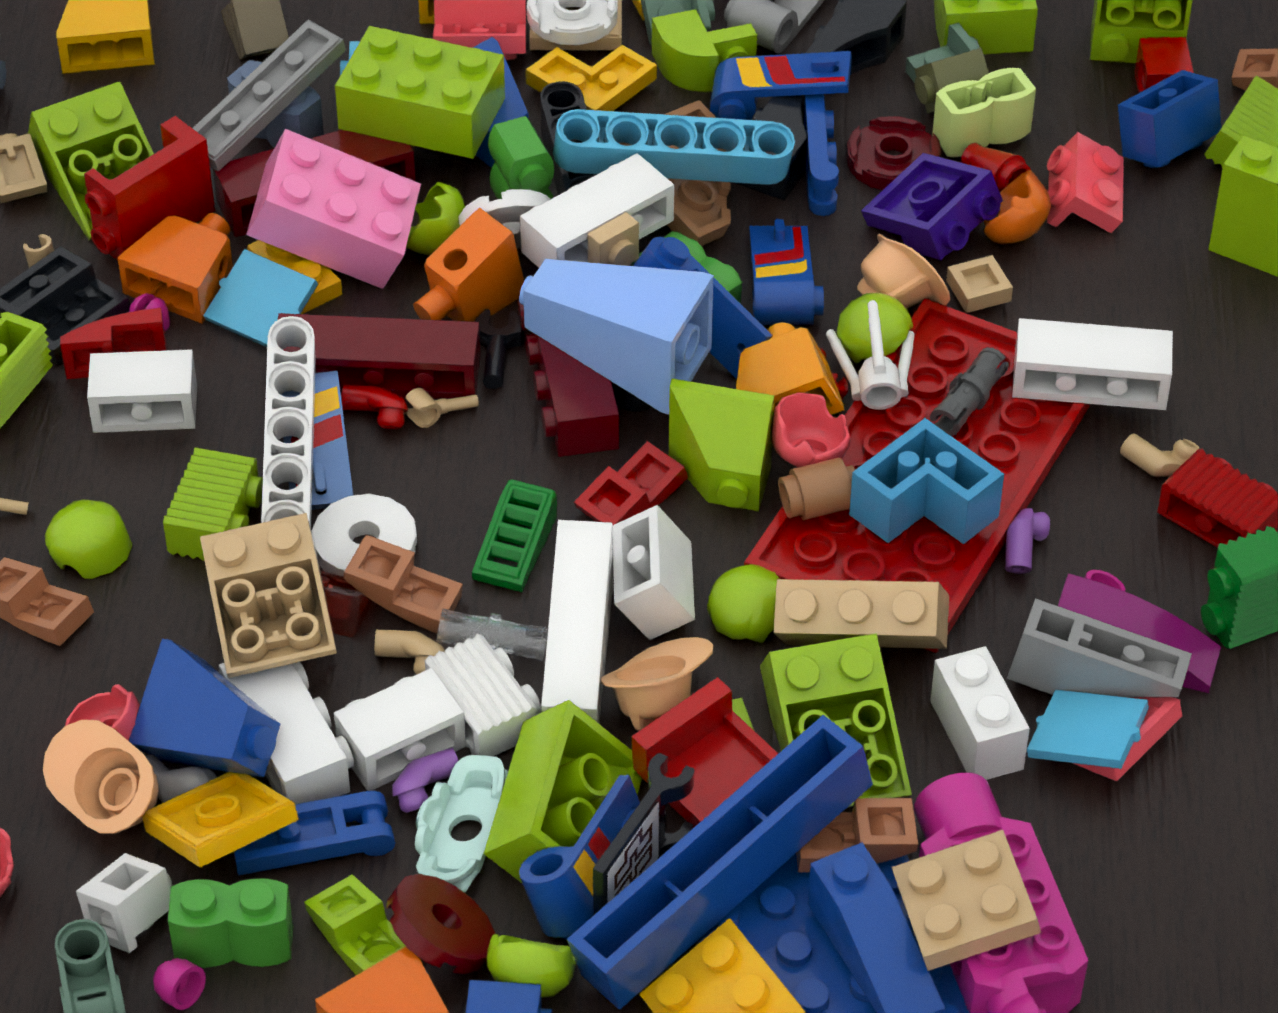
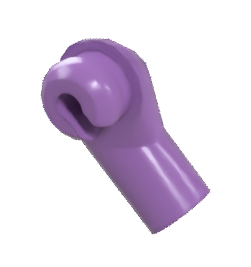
M1032 508L1022 509L1009 525L1006 533L1005 570L1007 572L1024 574L1032 571L1033 539L1042 541L1049 535L1050 517L1045 512L1035 513Z
M452 747L415 759L406 765L392 785L393 797L398 796L399 806L403 812L408 813L417 810L427 800L428 795L423 786L450 777L454 765L459 761Z

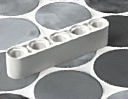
M295 316L283 317L275 321L268 333L261 523L307 513L311 529L316 369L315 336L311 325L304 319ZM290 346L301 348L300 350L295 352H287L282 350ZM286 391L300 393L296 397L290 398L280 395ZM286 436H294L299 438V440L294 443H283L279 441V439ZM284 482H293L298 485L290 490L277 487Z

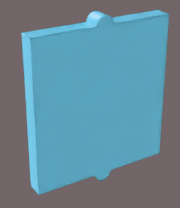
M244 249L227 278H222L219 281L221 288L203 317L213 324L267 347L269 329L277 321L278 314H301L318 283L313 278Z
M1055 690L1044 714L1036 718L1037 729L1027 747L1028 758L1122 769L1133 742L1141 739L1140 727L1149 709L1148 700Z

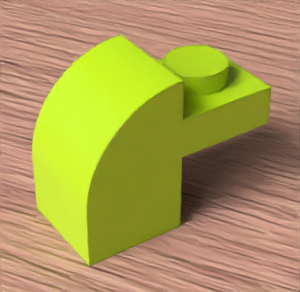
M696 9L652 18V55L662 75L669 82L680 88L697 92H712L715 70L719 63L733 57L756 56L757 33L751 23L707 32Z

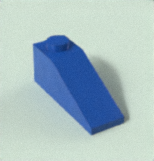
M861 842L810 863L808 906L877 1013H945V1006L929 971H927L924 959L894 891L864 844Z

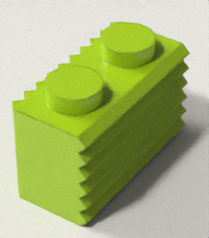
M1257 75L1205 152L1206 159H1213L1214 164H1221L1222 169L1224 162L1243 135L1278 148V89Z
M10 312L1 313L0 428L53 366L50 362L52 357L49 355L51 350L47 347L49 345L46 340L48 336L44 333L47 329L38 322Z
M194 448V453L187 464V470H184V476L181 477L180 485L177 487V492L174 493V499L171 500L170 508L167 509V515L164 516L163 520L167 551L170 554L175 555L178 553L182 557L188 555L192 559L199 557L204 561L201 536L249 526L248 513L250 508H259L262 503L263 477L258 476L256 458Z

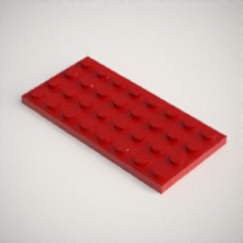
M924 298L911 317L913 328L910 331L914 332L915 338L907 378L909 394L906 397H901L900 401L893 407L882 410L868 408L863 404L862 400L854 401L845 414L846 426L848 427L851 441L850 447L842 460L845 466L852 465L856 470L924 418L931 422L930 414L945 399L950 391V383L957 374H964L982 349L987 347L994 348L1006 357L998 367L1002 362H1008V370L990 390V398L980 410L976 408L967 418L960 431L952 437L1004 473L999 517L965 544H962L925 516L891 542L887 543L850 516V509L802 520L800 516L788 518L782 506L744 561V565L754 564L775 572L780 579L939 582L949 594V634L1004 546L1009 525L1020 510L1028 507L1091 404L1012 397L1017 332ZM902 344L894 353L886 355L897 368ZM942 415L937 419V421H933L932 423H937L938 420L942 417ZM924 648L934 653H937L939 650L936 648Z

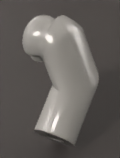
M155 755L146 756L157 776L159 787L157 798L162 803L217 778L215 773L208 768L193 766L169 770Z

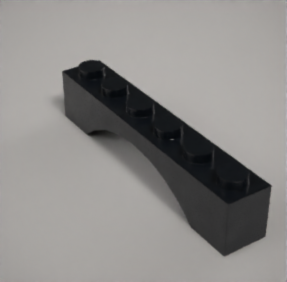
M839 0L834 9L833 17L826 26L821 25L818 28L813 43L806 53L851 51L850 75L864 68L885 63L904 37L907 1ZM804 95L772 97L765 107L760 106L756 110L752 119L782 123L793 133L795 144L786 177L776 184H736L785 201L805 173L807 135L803 126ZM766 151V152H765V153H767V154L776 155V154L773 153V152H769V151Z

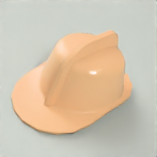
M880 233L877 235L879 243L861 263V272L864 277L857 285L859 293L864 295L866 293L880 292L898 299L906 309L921 303L924 298L942 305L949 303L951 300L950 293L945 282L923 256L903 243L887 239Z
M698 637L666 641L637 654L619 669L602 676L600 682L604 686L613 688L621 712L630 717L634 728L640 731L691 696L692 671L713 654L714 646L708 639Z
M80 720L66 725L52 738L44 756L43 774L46 786L56 800L87 827L100 834H116L140 824L143 821L142 816L145 811L155 806L159 787L153 766L138 748L114 728L99 720Z

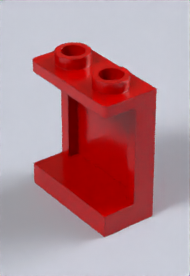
M176 116L160 125L163 149L114 179H107L94 168L84 173L87 190L85 201L90 210L93 228L91 230L92 241L101 253L105 255L110 254L117 261L121 253L167 216L176 215L196 223L207 214L215 211L207 139Z
M718 677L631 736L633 770L647 783L649 763L658 753L668 756V771L665 773V777L675 778L679 776L686 765L694 768V787L691 793L681 800L669 803L687 822L693 824V828L778 755L765 740L732 711V690Z

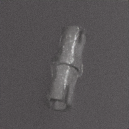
M442 608L436 642L456 645L458 642L464 643L467 638L473 639L478 633L484 636L493 650L501 647L507 654L537 659V661L543 662L548 627L501 620L502 615L491 613L490 617H484Z

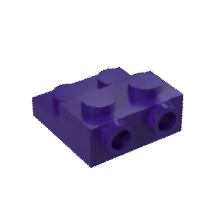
M922 153L867 204L861 212L867 226L901 235L904 244L913 248L919 254L941 260L953 250L962 249L968 241L969 233L977 225L981 224L984 220L989 221L995 218L1003 199L991 170Z

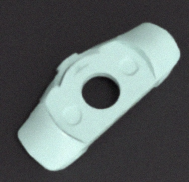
M487 755L465 756L454 765L448 783H435L432 796L422 803L416 817V828L418 830L415 837V849L420 855L416 869L419 874L438 877L455 885L465 893L474 878L480 873L486 857L483 853L508 774V770L504 769L500 758ZM475 820L482 824L480 833L471 840L457 841L451 837L452 829L462 821Z

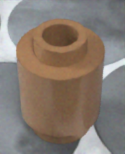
M838 457L790 469L789 475L779 477L778 480L780 498L787 517L794 518L800 516L802 520H807L850 509L852 472L855 468L852 465L845 466L843 460Z

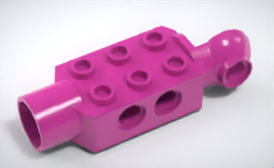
M955 773L932 782L921 791L914 803V812L925 838V841L920 845L919 858L1003 830L1041 930L1040 934L950 963L969 1013L1070 1012L1080 1003L1088 958L1031 823L1002 817L987 780L978 774Z

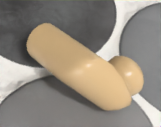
M1134 433L1124 441L1120 454L1151 476L1162 477L1171 476L1200 448L1192 441L1183 439L1174 443L1172 451H1162Z
M376 629L375 656L415 658L413 670L416 675L425 671V660L429 655L435 656L438 651H445L441 644L417 631Z

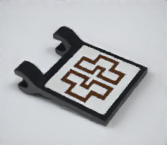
M658 753L651 759L648 766V793L593 868V916L693 829V824L684 821L680 830L675 833H666L667 812L665 811V804L681 800L691 793L694 787V768L686 765L679 776L668 778L664 776L668 771V756Z

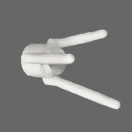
M871 300L868 303V320L872 357L864 361L859 374H857L836 332L833 329H829L826 332V336L850 383L852 399L854 401L862 400L863 404L868 408L882 410L893 407L900 401L901 397H906L909 394L907 378L915 334L909 330L907 338L902 344L897 368L890 358L884 356L878 304L875 300Z

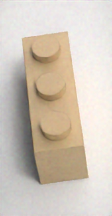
M777 579L774 634L786 645L806 646L877 633L879 647L947 649L949 594L939 582Z

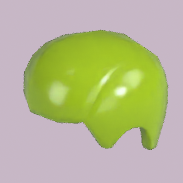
M437 182L429 190L424 202L416 204L415 211L419 216V222L410 229L407 249L424 255H431L460 227L458 216L465 208V204L458 189L445 183Z
M880 292L866 293L852 300L841 312L837 326V336L846 353L855 363H860L862 360L872 357L868 320V303L871 300H875L878 304L884 356L894 353L907 338L909 330L913 328V322L908 310L898 299Z
M94 500L73 501L53 516L44 535L49 554L60 569H64L65 565L71 566L84 579H93L113 572L127 560L133 546L118 511L106 502Z
M754 564L738 566L723 573L713 584L707 604L708 614L716 630L731 639L743 640L747 638L763 643L774 630L777 579H780L776 573Z
M494 934L491 937L487 951V966L496 982L541 984V998L552 997L568 986L576 967V961L570 946L530 941L509 935L498 937V935Z

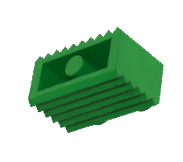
M1266 526L1265 531L1257 529L1256 534L1247 533L1246 538L1238 536L1237 541L1229 540L1227 545L1219 543L1214 568L1210 569L1207 575L1210 590L1207 604L1201 607V618L1207 631L1212 635H1216L1226 649H1231L1278 631V532L1274 528Z

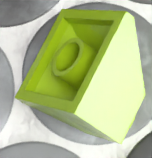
M672 378L669 395V456L685 467L688 475L687 479L708 503L759 511L771 469L774 395Z

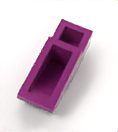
M1068 573L1058 603L1059 607L1192 653L1182 687L1209 693L1221 650L1220 645L1195 627L1142 598L1104 583Z

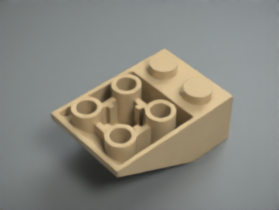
M307 513L200 537L228 678L337 653Z

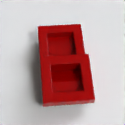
M162 308L138 310L106 317L61 336L60 345L66 379L89 378L91 353L167 351Z
M647 441L618 472L608 466L574 501L577 509L594 521L609 522L615 525L653 506L661 504L688 478V475L682 464Z

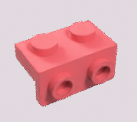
M434 0L433 39L473 48L493 37L498 41L506 60L515 59L517 54H526V0Z
M1077 132L1064 146L1059 145L1056 147L1047 162V170L1049 171L1047 192L1051 202L1047 223L1058 227L1073 212L1112 233L1123 222L1124 157L1117 154L1112 148L1105 145L1102 146Z

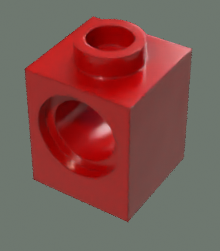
M1186 37L1139 39L1134 73L1138 93L1181 70L1194 73Z

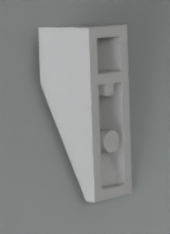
M1035 598L1007 679L1051 695L1054 694L1055 690H1065L1119 697H1179L1192 653Z

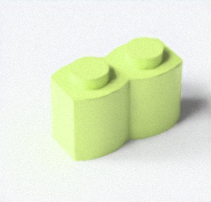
M1021 68L1000 69L986 74L979 81H960L943 87L936 93L933 133L939 139L941 149L948 157H961L964 150L972 143H978L983 147H987L989 144H1006L1025 137L1031 132L1036 88Z

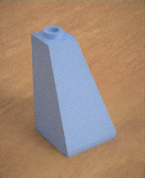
M545 259L535 275L528 276L525 279L520 290L519 302L521 305H524V327L648 405L669 415V395L672 378L692 381L711 350L714 275L697 271Z

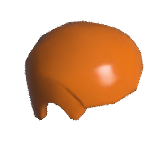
M1032 170L1022 173L1000 192L1003 201L1000 203L998 217L989 221L984 220V233L992 242L1013 244L1026 240L1036 234L1044 224L1051 208L1050 196Z

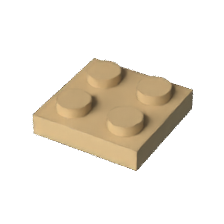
M1003 830L892 867L927 971L1041 933L1038 919Z

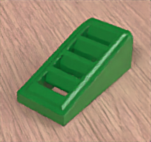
M513 479L508 480L472 570L473 580L519 592L523 591L557 519V494L554 490ZM511 522H512V523H516V524H520V525H524V526H528V527H532V528H531V529H528V528H524V527L512 525ZM502 541H506V542H509V543H513V544H517V545H521V546H525V547H524V548H521V547L513 546V545H510V544L502 543ZM497 557L517 562L518 565L514 567L494 562L493 560Z

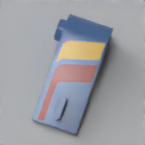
M338 371L315 373L312 510L327 508L331 503L348 496H353ZM286 391L280 395L290 398L296 397L300 393ZM294 436L283 437L284 443H294L299 440V438ZM289 482V490L298 486L296 483ZM317 491H326V493L323 495L317 494Z

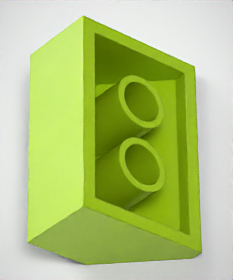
M570 700L523 721L483 854L522 883L519 870L521 864L529 856L550 847H574L619 775H630L638 795L642 777L633 770L632 750Z

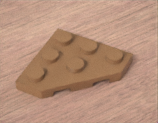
M700 100L664 114L716 118ZM623 142V143H619V144L625 145V146H630V145H631V144H629V143H624V142ZM668 146L670 148L679 149V147L677 146ZM717 149L718 151L727 152L725 149ZM668 179L674 184V221L667 224V226L674 232L696 240L701 246L723 237L731 223V210L727 209V195L730 192V182Z

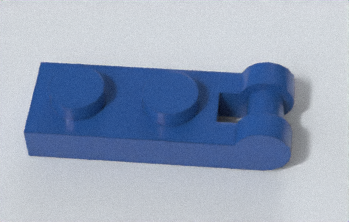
M824 94L804 95L803 126L807 135L806 180L808 207L813 214L827 216L836 211L838 197L834 190L839 181V169L836 166V142H827V139H833L834 111L825 110Z
M365 791L295 804L298 821L233 852L238 875L361 852L369 856H381L390 852L395 847L396 842L391 825L385 823L384 820L388 815L384 794L378 791ZM352 821H357L360 824H362L346 827V823Z

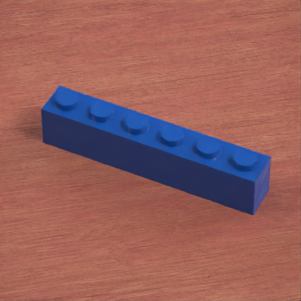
M825 715L817 719L567 938L581 976L619 1010L873 785L863 745Z

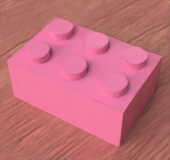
M285 129L265 165L246 235L383 289L404 257L421 183Z

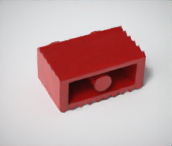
M1202 448L1198 449L1162 484L1157 513L1218 548L1219 543L1227 545L1229 540L1237 541L1238 536L1246 538L1247 533L1256 534L1257 529L1265 531L1266 526L1278 531V494L1270 485L1257 482L1256 479H1250L1247 473L1241 474L1238 468L1234 469L1229 462L1222 458H1214L1212 453L1206 454Z

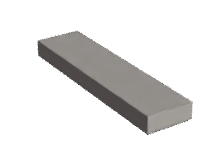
M308 19L199 121L193 129L207 139L210 167L219 172L346 51L344 40Z

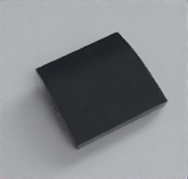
M62 246L0 288V318L1 313L10 312L42 324L47 329L44 333L48 336L46 340L49 343L47 347L51 350L49 352V355L52 357L50 361L56 365H60L63 362L60 345L61 336L91 322L127 313L130 310L128 296L96 279L92 263Z

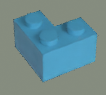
M924 418L852 472L849 515L887 543L891 542L925 516L962 544H965L999 517L1004 473Z

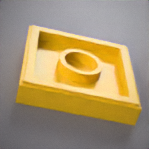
M233 772L223 774L145 811L142 816L147 833L198 867L205 866L299 820L293 801L250 775Z

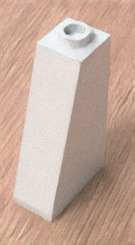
M558 520L541 713L570 700L597 723L600 722L603 684H601L600 680L605 673L613 595L612 523Z

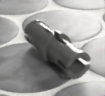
M987 347L982 349L969 369L964 374H957L950 383L949 393L930 414L931 422L937 421L942 415L935 425L950 436L956 435L976 408L977 410L982 409L989 400L990 390L1008 370V362H1002L998 367L1006 357L994 348Z

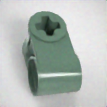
M80 919L67 923L59 930L55 938V951L62 987H59L64 1013H126L119 976L115 975L108 935L105 929L99 923L89 919ZM83 955H93L85 960H77L78 957Z

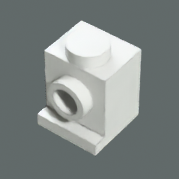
M124 853L76 890L84 919L95 921L105 929L110 946L131 953L138 947L135 937L150 928L156 920L169 911L172 881L164 867Z

